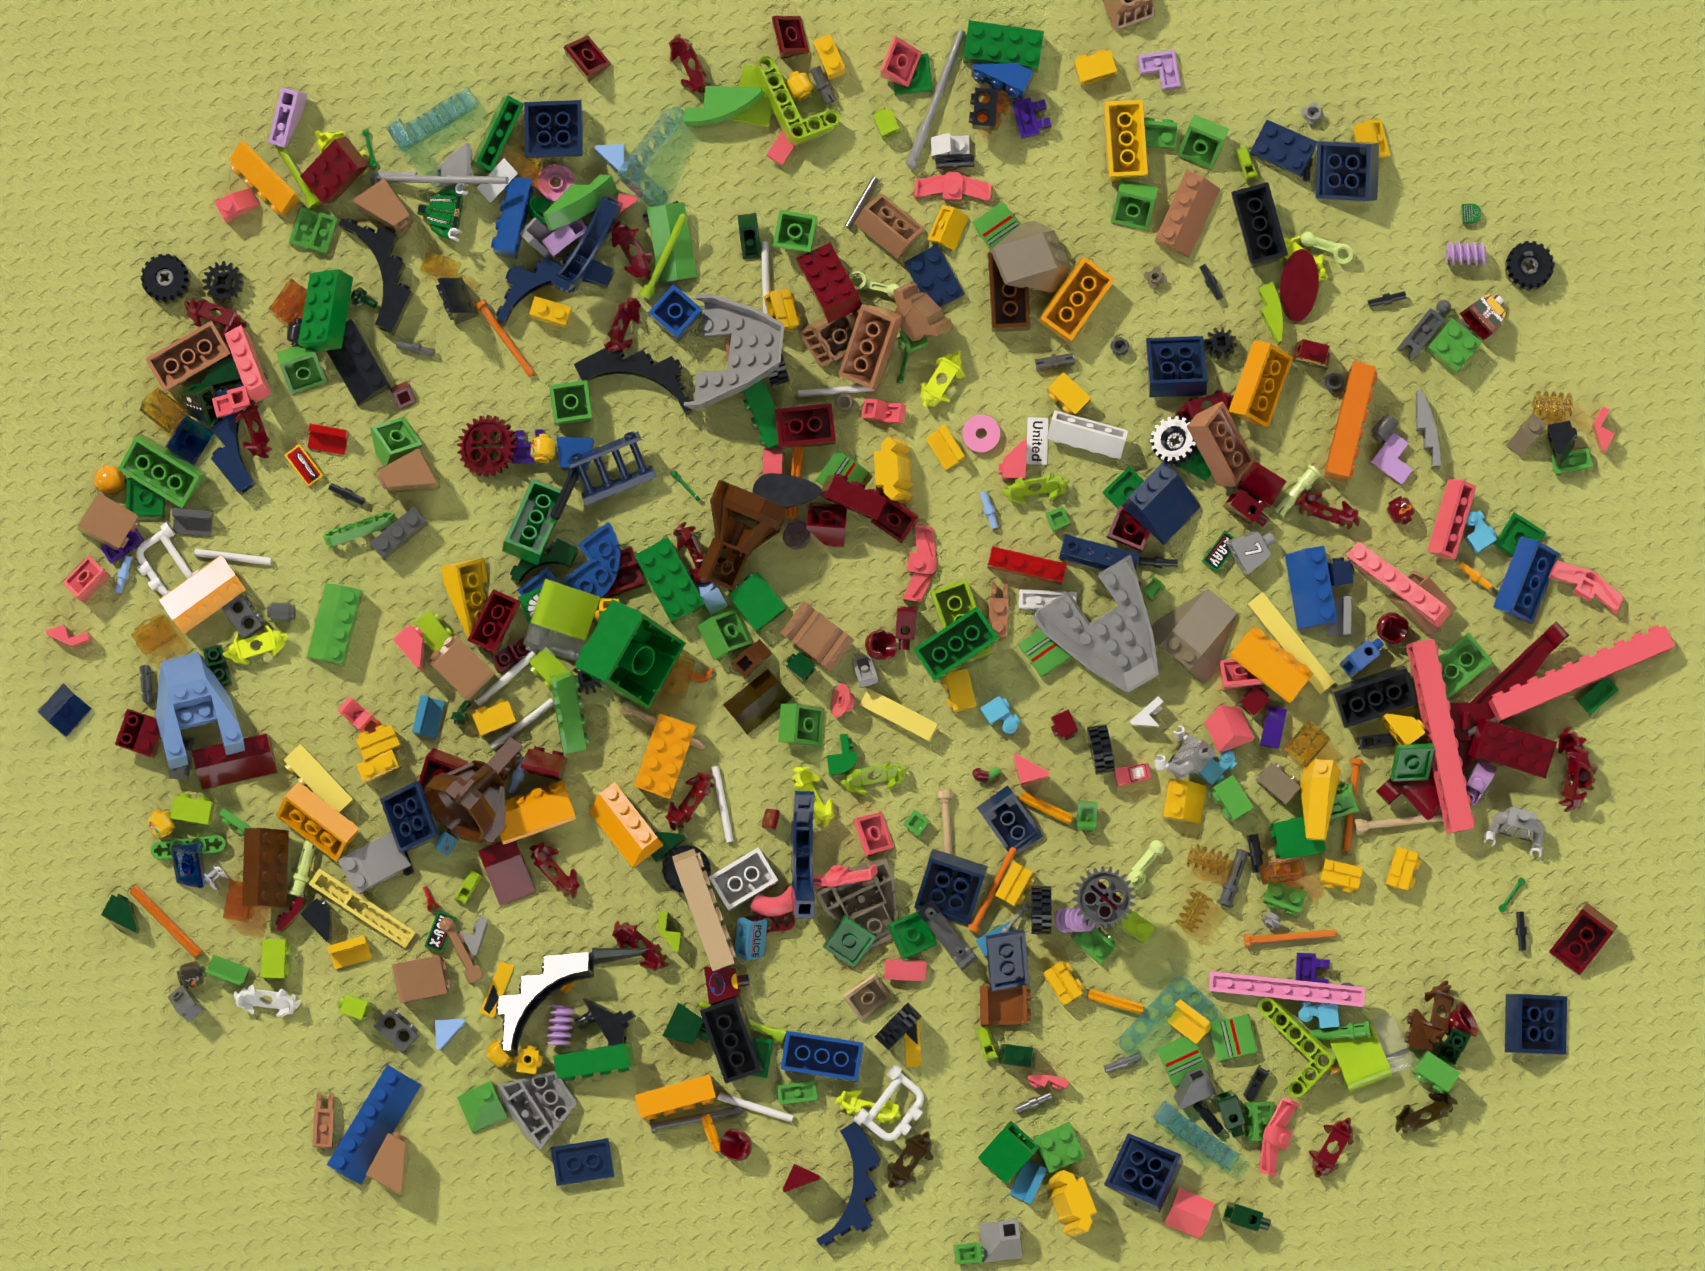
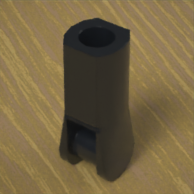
M1391 733L1356 738L1359 740L1358 750L1393 746ZM1366 739L1372 740L1371 746H1367Z
M1259 1064L1243 1096L1255 1101L1270 1070L1261 1068ZM1257 1074L1263 1077L1261 1082L1255 1080Z

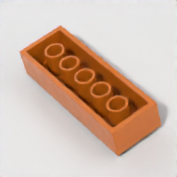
M1353 361L1350 367L1323 475L1325 478L1346 482L1348 478L1353 476L1355 464H1352V462L1358 456L1360 446L1357 445V442H1360L1362 439L1364 427L1361 426L1367 420L1369 409H1366V405H1369L1372 400L1374 391L1370 389L1371 386L1374 387L1378 372H1375L1376 366Z

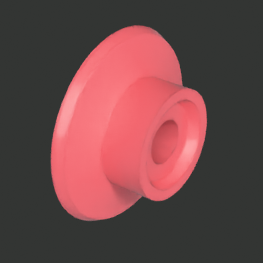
M844 683L839 684L832 694L831 712L835 717H840L845 712H850L855 703L854 694L850 693L849 687Z

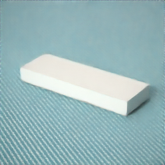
M1020 589L1019 609L1038 610L1067 592ZM1069 592L1077 603V592Z

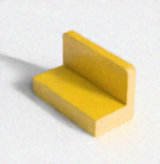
M1381 119L1367 120L1353 126L1356 142L1379 143V158L1391 156Z
M942 205L927 240L932 243L942 244L954 251L969 217L955 207Z
M945 424L926 438L928 445L944 470H948L965 459V455Z
M366 936L327 946L335 969L372 959Z
M1179 999L1175 1004L1176 1011L1167 1020V1023L1197 1045L1211 1029L1210 1021Z

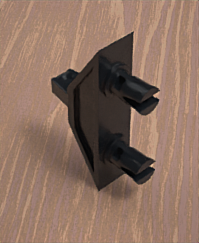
M582 998L588 1007V1012L575 1019V1023L585 1020L578 1028L582 1030L595 1021L608 1041L607 1046L626 1043V1028L630 1026L628 1021L636 1017L633 1010L625 1014L621 1011L617 1013L587 998Z

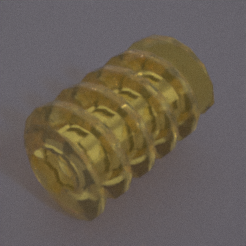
M1536 391L1535 396H1533L1532 413H1535L1536 409H1538L1539 415H1542L1543 411L1546 410L1547 416H1549L1551 410H1553L1555 416L1561 411L1562 416L1565 417L1566 412L1569 411L1571 417L1573 411L1572 395L1567 393L1566 397H1564V393L1560 392L1557 397L1556 392H1552L1549 397L1547 391L1543 395H1541L1540 391Z
M1191 844L1187 857V867L1193 862L1194 869L1201 865L1202 871L1209 867V873L1216 869L1217 875H1220L1222 871H1225L1229 853L1222 857V851L1215 855L1213 848L1207 853L1206 846L1200 851L1199 844L1194 849Z
M1195 890L1196 892H1190L1189 895L1193 899L1186 900L1189 906L1182 907L1186 912L1179 913L1182 920L1176 919L1175 921L1177 925L1194 933L1192 929H1199L1196 922H1203L1199 916H1206L1203 908H1210L1206 902H1213L1211 897Z

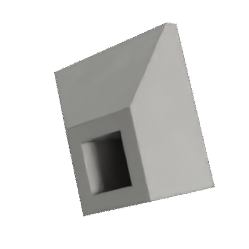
M470 143L457 148L436 167V176H472L473 170L470 168V160L472 159L473 152L470 149ZM436 183V187H453L458 183Z
M1018 1219L979 1224L981 1245L984 1248V1263L1022 1258Z

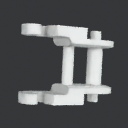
M213 865L214 869L209 874L204 873V879L213 889L217 890L213 881L220 875L222 877L225 876L227 879L230 877L220 867Z

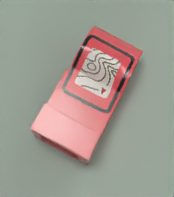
M1149 763L1116 768L1114 771L1117 787L1152 779Z

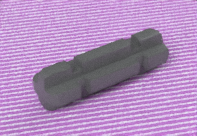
M142 665L139 667L140 674H142L140 676L141 692H143L142 701L144 703L153 702V694L151 693L152 680L149 675L151 669L149 665Z

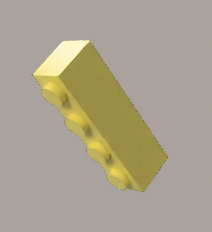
M301 744L284 759L287 763L285 765L286 769L291 774L296 773L300 777L298 781L303 786H309L313 794L322 798L325 803L338 810L340 814L355 801Z

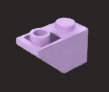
M578 219L558 228L542 240L552 256H555L579 240L584 235L587 227L581 219Z
M1481 758L1471 772L1466 785V791L1470 796L1471 805L1476 806L1497 767Z

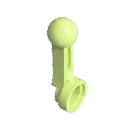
M1305 232L1301 235L1300 241L1303 246H1314L1334 253L1335 260L1341 264L1350 262L1353 257V249L1347 244L1334 243L1315 237L1311 232ZM1346 249L1349 255L1341 256L1339 250Z
M854 271L849 275L851 281L856 277H860L863 280L860 286H854L856 291L868 289L887 294L890 298L895 299L893 290L900 287L898 284H891L889 286L868 281L865 275L859 271Z
M1152 841L1148 851L1131 868L1133 871L1126 879V881L1131 880V883L1128 885L1130 888L1133 887L1134 890H1138L1142 887L1146 880L1143 872L1157 855L1162 854L1165 850L1162 841Z

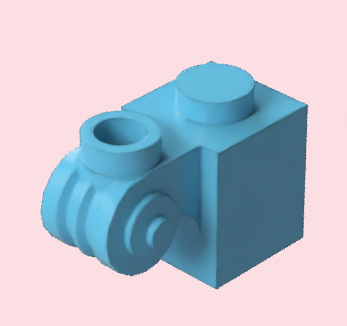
M1480 510L1478 512H1469L1465 524L1467 527L1474 528V532L1468 535L1465 540L1475 555L1497 540L1495 538L1497 536L1496 532L1491 526L1488 527L1484 523L1486 518Z
M1000 696L980 708L981 713L990 726L997 721H1003L1002 730L1007 735L1014 734L1018 725L1021 724L1017 715H1011L1008 710L1011 708L1005 698L1001 699Z
M1228 750L1221 753L1219 757L1220 762H1216L1212 758L1209 759L1205 767L1196 773L1211 786L1214 783L1219 784L1225 777L1223 773L1226 769L1231 771L1238 763L1235 760L1233 751Z
M1313 1002L1301 1003V1009L1298 1012L1300 1021L1309 1022L1315 1016L1318 1019L1319 1029L1340 1027L1337 1004L1321 1003V1005L1313 1006Z

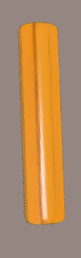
M1022 792L1019 798L1020 802L1066 824H1070L1073 819L1072 814L1026 792Z
M1090 989L1088 994L1089 1000L1141 1015L1144 1010L1143 1004Z

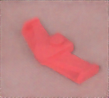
M948 172L943 175L915 180L914 198L943 193V200L962 201V194L990 203L991 184L963 176L959 172Z
M915 524L917 553L910 552L907 572L913 573V576L902 600L921 603L936 572L937 560L934 528Z
M1557 561L1548 577L1549 579L1553 578L1576 585L1573 591L1574 594L1589 602L1595 596L1610 608L1615 615L1618 613L1624 596L1602 579L1598 573L1590 569Z
M874 864L869 869L851 872L849 866L835 865L826 874H813V887H835L871 880L878 873L877 866Z
M1281 1098L1264 1130L1259 1172L1277 1178L1275 1173L1279 1148L1287 1150L1292 1131L1285 1128L1300 1103L1287 1098Z

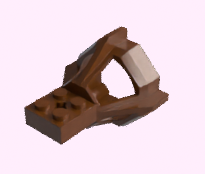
M719 480L710 499L715 536L712 539L697 576L733 591L747 557L751 555L754 549L780 532L789 510L766 498ZM731 512L757 524L753 528L738 519L733 520L730 518Z
M510 737L488 763L473 760L447 774L441 773L434 776L425 786L424 794L430 811L436 820L447 828V833L451 834L453 832L460 839L479 844L483 840L488 844H492L505 830L504 781L508 777L507 773L510 770L514 771L519 765L523 747ZM451 798L456 800L461 805L457 806Z

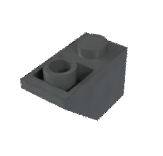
M1203 1066L1185 1074L1178 1087L1174 1099L1180 1110L1216 1094L1209 1075Z

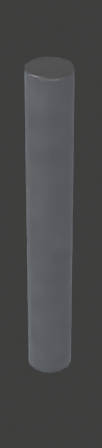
M872 176L845 223V226L849 229L854 225L877 185L878 178Z

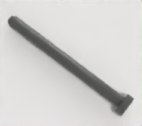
M739 1106L655 1122L654 1119L650 1120L651 1131L653 1134L657 1133L658 1129L701 1122V1117L710 1114L712 1119L742 1114L743 1110Z

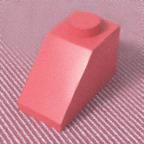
M251 188L230 193L214 202L226 223L259 206Z
M1027 440L1019 443L1003 458V464H999V475H1002V480L1015 481L1019 477L1025 480Z

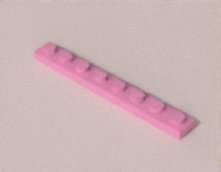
M1210 971L1209 991L1364 1007L1365 987Z

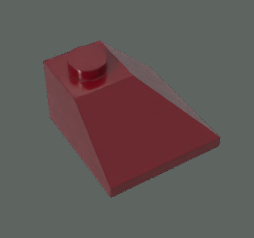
M809 503L806 529L824 545L844 547L847 509L834 504Z

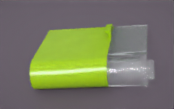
M545 579L523 642L526 645L525 649L535 653L538 649L577 662L579 652L585 644L600 597Z
M1393 1013L1369 1021L1371 1038L1363 1036L1355 1037L1354 1040L1349 1038L1328 1040L1342 1072L1343 1081L1348 1092L1410 1070L1417 1063L1413 1052L1409 1053Z

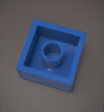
M673 284L648 314L650 318L679 341L703 314L701 307Z

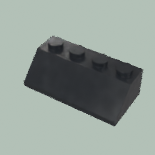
M1266 182L1231 192L1251 268L1270 264L1288 256L1269 183Z
M353 320L346 321L342 348L326 351L357 406H360L390 389L391 386Z
M1403 664L1330 688L1335 707L1344 728L1418 704L1408 670Z

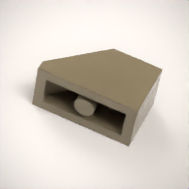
M1532 413L1506 446L1521 458L1546 428L1547 424Z

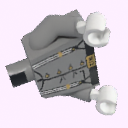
M1177 726L1178 732L1173 731L1175 740L1185 741L1181 742L1169 762L1166 763L1165 756L1157 755L1156 760H1154L1157 770L1166 768L1167 771L1173 773L1176 779L1201 771L1209 759L1215 757L1213 747H1208V744L1202 739H1198L1190 734L1186 735L1183 726Z
M1510 807L1506 811L1499 812L1494 816L1489 827L1490 831L1484 833V843L1488 839H1492L1491 846L1495 845V833L1534 842L1531 846L1530 855L1532 856L1533 851H1538L1539 857H1541L1543 850L1541 843H1543L1545 827L1540 820H1537L1536 813Z

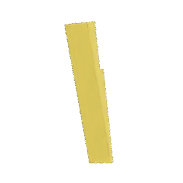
M1263 592L1247 604V607L1271 634L1273 640L1278 642L1285 651L1292 653L1295 659L1310 668L1314 674L1308 681L1320 695L1335 683Z
M320 868L309 882L310 886L404 948H406L416 933Z

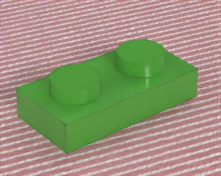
M1589 448L1571 451L1560 466H1556L1554 456H1550L1554 475L1593 467Z
M225 808L219 813L223 816L221 820L230 827L234 824L238 827L237 832L243 836L244 828H252Z
M815 1080L777 1085L779 1105L818 1100Z

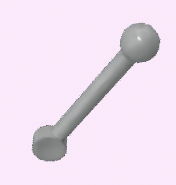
M1028 904L1022 905L1021 910L1008 926L1002 928V933L1009 932V929L1019 917L1029 910Z

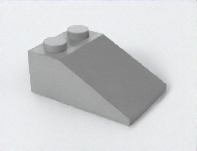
M392 832L338 860L356 894H364L411 866L405 853H399Z

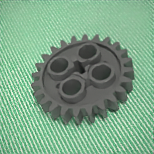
M1104 866L1101 867L1100 872L1093 868L1094 874L1086 871L1087 878L1080 876L1082 883L1076 882L1075 884L1079 887V890H1073L1077 897L1072 898V900L1078 902L1074 909H1080L1077 916L1083 914L1082 922L1088 919L1090 920L1089 926L1096 923V929L1100 927V924L1103 925L1104 930L1107 929V924H1110L1112 929L1115 928L1114 922L1122 925L1120 919L1127 920L1128 917L1125 913L1132 914L1129 906H1135V903L1130 901L1136 898L1135 895H1130L1134 888H1128L1131 880L1125 882L1126 874L1120 877L1118 876L1119 870L1112 873V867L1108 869V872L1105 871ZM1100 879L1108 881L1109 887L1107 889L1099 888L1098 881ZM1091 886H1094L1102 895L1108 894L1107 899L1117 907V910H1114L1106 901L1100 902L1101 897L1091 889ZM1115 892H1120L1123 895V901L1120 903L1114 902L1112 895ZM1092 893L1095 896L1096 900L1093 904H1088L1085 901L1086 894ZM1101 907L1109 908L1110 915L1108 917H1102L1099 914Z

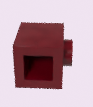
M1257 686L1254 689L1250 687L1242 695L1244 699L1239 705L1253 718L1270 701L1268 699L1269 694L1262 687L1260 689Z
M1069 709L1051 717L1053 723L1051 729L1055 737L1059 736L1060 740L1064 738L1065 741L1076 737L1075 733L1078 732V729Z

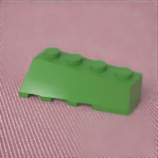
M572 672L550 676L563 754L586 750V744H589L587 733L583 732V726L586 725L584 714L580 715L579 707H583L581 695L577 696L576 688H579L578 677H574Z

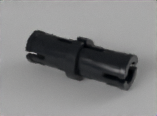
M954 154L952 157H936V169L953 168L955 170L957 167H974V155L957 156Z
M1259 833L1246 835L1249 846L1248 857L1250 856L1253 873L1265 872L1262 854L1264 853L1260 847Z

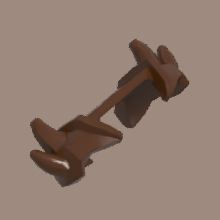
M1448 980L1443 981L1439 986H1435L1430 992L1425 993L1426 1002L1434 998L1430 1022L1420 1021L1425 1030L1426 1040L1429 1042L1439 1043L1445 1034L1449 1033L1448 1025L1454 997L1450 995L1449 990L1452 986L1448 985ZM1443 1006L1445 1017L1438 1015V1007Z

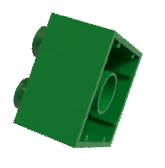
M612 599L607 609L600 614L598 625L589 641L582 646L579 658L574 666L617 695L649 710L686 642L645 614Z

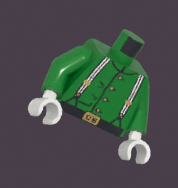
M458 183L456 186L436 193L435 196H431L430 205L419 204L418 215L428 216V225L440 238L459 241L456 235L462 233L459 230L463 205L462 195H468V192L463 191V188L468 186V184Z

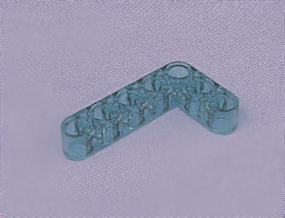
M465 88L404 125L399 118L389 123L386 129L399 152H403L472 111L479 103L471 90Z
M673 107L663 112L618 170V178L650 207L664 205L668 200V195L644 170L683 122L684 111L680 107ZM672 112L676 115L675 121L671 118ZM661 126H662V127L664 128V130H665V134H664V135L660 132V127H661ZM650 140H651V141L653 142V144H654V148H653V149L650 148V146H649V141H650ZM638 155L642 156V163L638 161ZM627 168H628V169L631 171V173H632V174H631V177H629V176L627 175V173H626ZM641 181L645 184V190L640 186ZM655 194L659 196V202L655 201Z
M1182 976L1176 977L1120 1037L1119 1047L1124 1051L1134 1049L1179 999H1182L1209 1021L1217 1016L1218 1009L1189 980ZM1177 980L1184 981V990L1179 991L1175 988ZM1191 993L1198 994L1200 999L1197 1004H1192L1189 1001ZM1164 994H1169L1172 997L1170 1005L1163 1004L1161 999ZM1206 1006L1213 1008L1214 1014L1212 1017L1204 1015L1203 1010ZM1155 1008L1159 1011L1157 1019L1149 1017L1150 1009ZM1137 1023L1145 1024L1146 1031L1141 1034L1136 1031L1135 1026ZM1124 1037H1130L1133 1040L1132 1047L1126 1048L1123 1046L1122 1040Z
M1164 1100L1161 1101L1151 1116L1155 1121L1228 1171L1232 1169L1241 1156L1235 1150L1179 1113L1178 1109Z

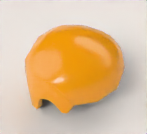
M110 465L98 469L94 476L95 487L98 491L105 494L115 495L123 490L126 483L123 472L118 470L117 467Z

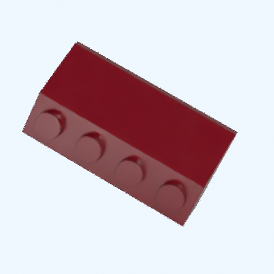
M266 733L244 738L245 751L226 755L223 743L191 750L202 790L278 773L270 735Z

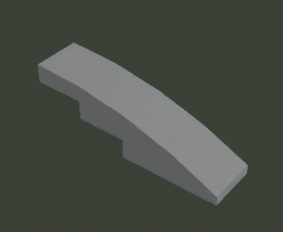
M1417 390L1416 430L1423 431V449L1431 450V468L1439 469L1441 466L1440 446L1436 425L1423 391Z

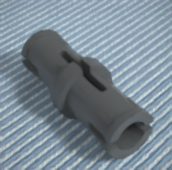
M821 66L811 69L810 73L817 84L816 89L820 91L825 105L835 102L837 99L829 86L831 83L829 80L827 81Z
M1073 353L1058 356L1053 354L1052 357L1035 359L1037 371L1054 368L1055 370L1061 366L1075 365Z

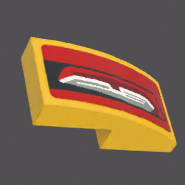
M297 444L284 454L308 487L323 476L300 444Z

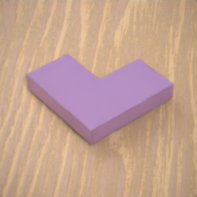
M1175 50L1137 55L1140 75L1159 72L1162 91L1181 88Z
M1394 432L1371 461V464L1402 485L1413 471L1412 468L1398 459L1409 443Z

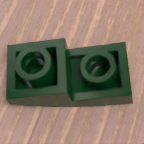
M222 645L203 649L206 665L211 669L221 685L232 684L227 661L223 656Z
M1453 1027L1437 1057L1455 1065L1471 1035Z

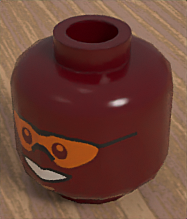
M1399 496L1388 502L1389 506L1386 510L1393 523L1398 524L1401 522L1402 525H1405L1412 521L1411 516L1414 515L1415 510L1408 498Z

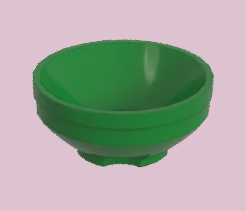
M540 196L532 197L527 204L528 214L532 219L537 218L543 225H547L543 214L551 207L553 202Z

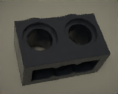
M975 88V93H971L970 105H974V112L969 114V123H973L972 129L995 131L998 89ZM987 96L989 101L983 104L979 101V98ZM983 114L988 117V120L980 122L977 117Z

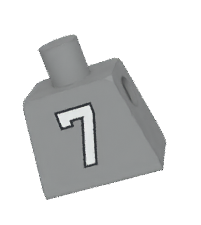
M1252 531L1226 541L1242 574L1251 573L1269 558L1271 553L1268 546L1275 543V539L1270 532L1261 536L1258 531Z

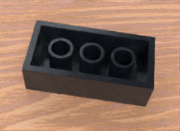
M740 995L700 1010L725 1084L756 1074L765 1069Z

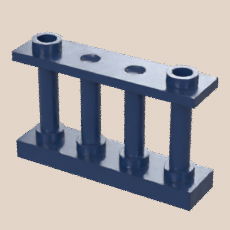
M638 431L628 432L620 439L583 454L576 453L567 460L570 469L576 466L585 490L581 495L585 505L657 477L652 465H645L637 442L642 440ZM630 445L638 465V471L633 473L627 471L619 451L620 448ZM612 452L621 474L620 478L616 480L609 478L601 456ZM593 459L603 481L602 485L596 488L592 487L583 463Z
M1065 534L1059 559L1105 570L1131 554L1136 570L1140 554Z

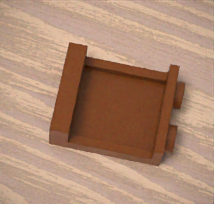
M1027 985L991 991L990 986H980L981 1025H1026L1027 1020H1031V1009H1027V1001H1031L1030 989H1027Z

